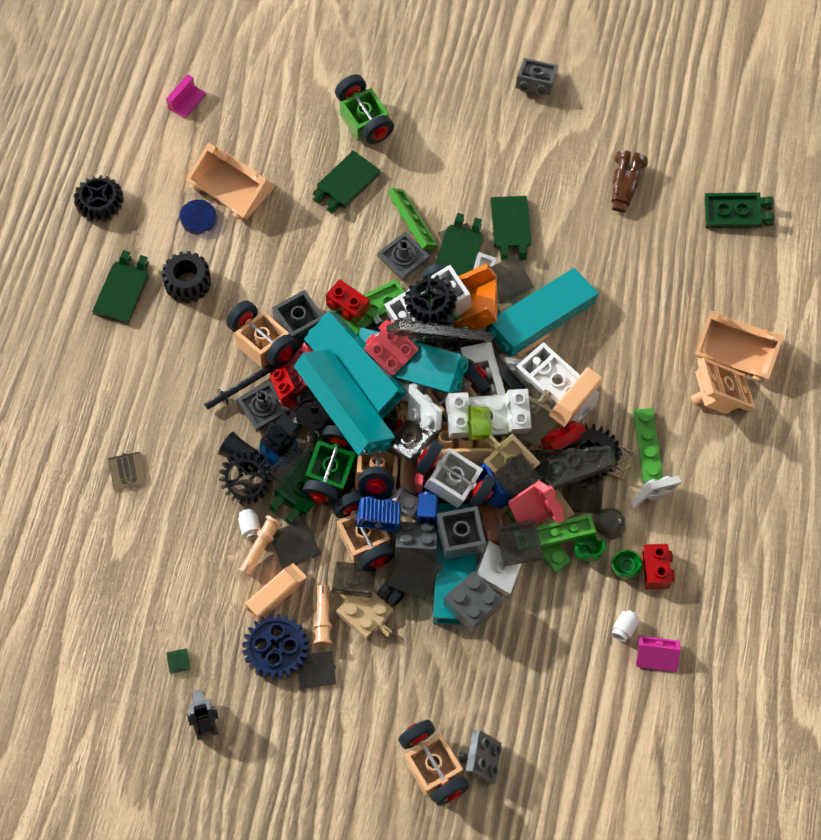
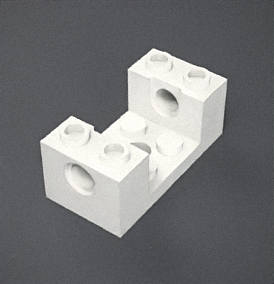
M451 265L432 275V278L436 275H439L440 279L445 277L447 282L452 283V288H455V295L457 296L455 303L457 307L452 310L456 316L473 307L469 291ZM434 289L435 292L445 294L438 289ZM406 292L384 305L390 320L394 319L398 323L397 327L412 341L416 342L424 337L422 330L424 325L422 320L417 323L415 318L410 317V312H407V305L404 302L407 298ZM417 306L419 309L423 311H428L427 308H421V306Z
M491 341L461 347L460 354L474 361L478 367L481 366L487 373L486 377L491 384L489 396L505 395ZM489 411L482 412L481 417L484 421L492 420V414Z
M544 342L516 366L515 376L528 391L535 387L542 394L544 389L551 392L552 394L548 400L554 405L559 402L580 377L572 367ZM560 378L563 383L559 385L554 384L552 379ZM597 390L572 418L573 421L579 422L596 407L599 397Z
M528 389L508 390L505 395L469 397L468 392L449 393L447 395L446 413L449 439L485 437L491 434L492 436L528 434L531 429ZM489 411L492 414V420L484 421L481 417L482 412Z

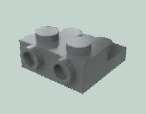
M524 58L517 75L515 88L520 89L522 92L531 91L540 96H550L558 65Z

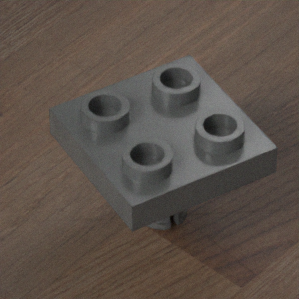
M406 232L377 253V257L402 281L430 260V255Z
M271 381L237 398V403L256 432L278 420L284 413L290 414L288 407L286 408L280 403Z
M473 730L469 750L460 751L459 754L465 756H459V761L462 764L467 763L466 772L487 784H495L496 776L498 775L499 757L502 752V743L481 730Z

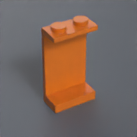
M484 264L458 276L469 291L473 303L472 308L462 313V318L454 321V325L463 335H467L497 322V275L489 264Z

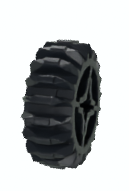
M101 174L99 178L93 175L91 180L86 178L85 183L80 182V187H76L74 205L77 212L81 213L83 218L87 217L89 221L94 218L96 222L102 219L105 222L107 217L112 219V214L118 215V210H122L124 194L119 183H116L115 179L110 180L109 176L103 178ZM113 194L112 199L108 201L109 195ZM87 196H89L88 202L85 203Z
M430 274L427 279L421 276V281L419 282L414 279L415 286L409 285V291L405 293L407 298L404 300L405 305H407L406 310L410 312V317L415 318L417 323L422 320L424 326L427 322H430V325L433 326L435 321L441 324L442 318L447 321V314L453 315L452 309L457 307L455 303L457 301L456 290L452 288V283L447 282L445 277L440 279L439 275L432 278ZM434 289H438L445 294L435 292ZM417 306H421V308H427L428 311H423L419 309Z
M243 450L241 457L238 452H235L234 458L231 456L227 458L229 463L224 462L222 464L226 469H221L219 472L225 475L219 478V481L225 482L221 489L228 488L225 495L228 496L232 493V501L239 497L238 503L240 504L244 498L247 504L251 503V497L254 502L258 501V496L264 498L265 494L263 491L267 493L270 491L266 485H272L273 481L267 479L273 477V473L266 472L271 469V466L264 467L267 459H263L262 462L259 461L261 454L254 458V451H250L247 456L246 451ZM243 462L252 463L258 469L250 470ZM237 464L239 475L231 480V470ZM243 473H245V475H252L248 479L249 481H247V479L240 480V478L244 475ZM261 475V485L255 490L253 479ZM243 485L249 492H242L235 486Z

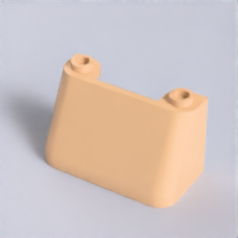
M209 142L186 178V181L191 183L190 188L197 192L202 190L234 211L232 215L240 220H243V218L248 219L276 186V184Z
M710 310L695 355L698 356V360L704 357L753 374L754 379L764 382V379H769L784 335L769 332V330H764L728 318L727 316L723 317L720 313Z

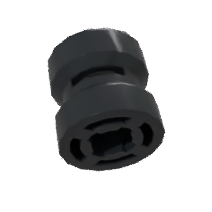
M389 579L380 587L377 595L381 599H385L391 608H394L403 599L405 592L402 589H397L395 583Z

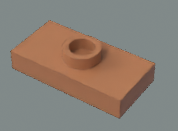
M491 505L479 507V515L487 542L491 541L496 544L507 541L508 538L499 508Z

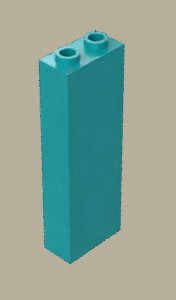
M572 268L498 314L497 322L487 325L486 332L499 345L500 349L511 358L594 305L599 292L575 268Z
M331 311L325 313L317 325L311 328L308 335L304 338L314 351L331 349L382 420L408 393L393 375L389 374L364 350L366 345L338 314Z
M361 327L358 337L367 345L365 341L372 334L376 336L379 332ZM414 342L418 346V351L393 375L398 380L412 384L416 383L419 386L446 394L458 393L462 387L464 373L468 369L469 359L458 353Z
M331 349L303 353L295 363L294 368L357 455H371L374 452L388 450L395 436Z
M469 502L461 504L458 508L450 503H439L438 513L472 506L469 505ZM438 529L433 624L463 625L444 606V597L473 571H476L477 554L445 560Z

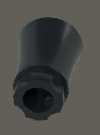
M233 431L222 443L218 455L234 458V453L238 452L241 457V452L245 450L247 456L250 451H254L253 457L255 458L260 453ZM261 454L259 461L262 462L264 455ZM243 462L250 470L258 469L252 463Z

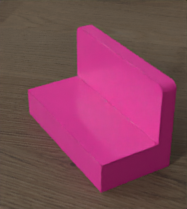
M187 74L166 98L168 109L186 118L206 96V92L196 87L194 78Z
M638 636L637 667L677 671L681 651L679 640Z

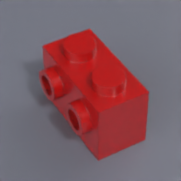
M341 279L325 295L326 305L332 311L336 310L345 320L352 321L355 324L370 309V299Z
M644 544L642 562L645 589H669L671 583L675 581V572L670 566V563L673 562L672 550H669L668 544Z

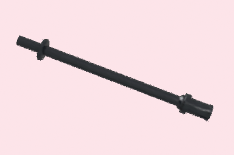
M269 364L224 392L218 389L219 395L204 403L205 408L209 410L222 401L228 404L229 397L277 368Z

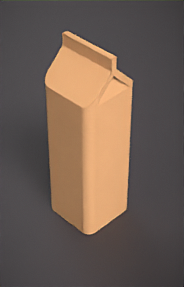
M587 367L548 416L565 427L601 385L603 378Z
M294 563L291 564L245 603L246 610L260 622L262 616L265 618L302 584L307 576Z

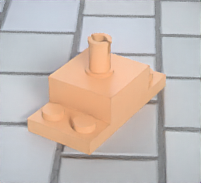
M704 357L697 360L699 368L695 373L700 392L691 396L695 406L704 403L706 407L724 414L737 408L746 411L755 409L745 374Z

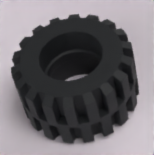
M182 251L179 252V255L173 254L172 259L168 258L166 264L162 267V277L168 295H171L172 299H178V302L186 301V303H190L191 300L196 302L199 297L203 298L205 296L204 292L208 293L209 287H211L208 263L205 262L202 256L199 257L198 253L192 254L191 251L183 253ZM185 273L196 275L189 281L178 280V277Z

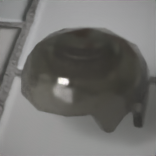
M615 508L602 509L596 515L595 527L600 535L614 540L620 538L625 533L626 520L623 514Z

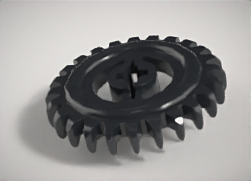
M585 423L586 432L580 434L581 438L556 452L558 462L562 464L561 468L567 469L568 474L574 473L575 478L580 475L582 480L586 477L592 480L593 476L600 479V474L607 476V471H614V467L618 465V460L621 457L619 454L621 448L618 447L619 441H615L614 434L609 437V429L603 433V426L596 430L595 424H593L592 428L589 429L587 423ZM597 457H601L598 461L590 463L595 461Z

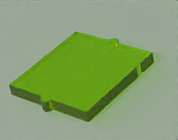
M467 406L469 439L485 441L491 435L490 408Z

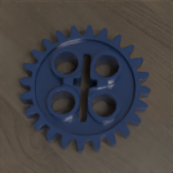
M269 614V620L267 621L262 616L261 624L254 621L255 629L248 628L251 635L244 634V638L247 640V642H242V646L247 648L242 651L243 655L247 656L245 662L251 663L249 665L250 670L256 668V675L263 672V679L271 675V679L274 681L275 676L278 675L280 680H283V674L290 678L291 670L298 673L296 666H304L301 659H308L304 653L309 652V647L305 646L309 644V639L304 638L307 633L306 631H301V624L295 626L296 619L289 622L288 615L282 620L280 614L277 615L276 619H273L272 615ZM275 630L282 631L280 636L272 635ZM259 643L267 644L264 649L256 648ZM275 645V646H279L280 648H279V649H276V648H272V646ZM288 645L296 646L293 651L285 650ZM276 657L280 659V661L277 664L273 665L269 663L270 659Z

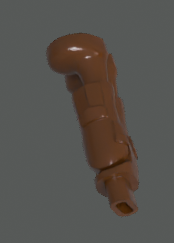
M627 150L616 152L614 160L619 164V168L614 171L612 179L613 191L611 202L613 203V211L625 213L627 207L630 206V202L641 179L638 171L648 165L646 156L635 152L632 158L631 169L627 171L631 152Z

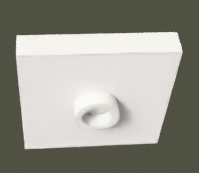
M488 541L486 543V550L482 553L475 572L489 586L508 596L511 594L523 560Z

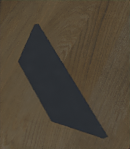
M494 351L500 375L512 390L526 389L496 351Z

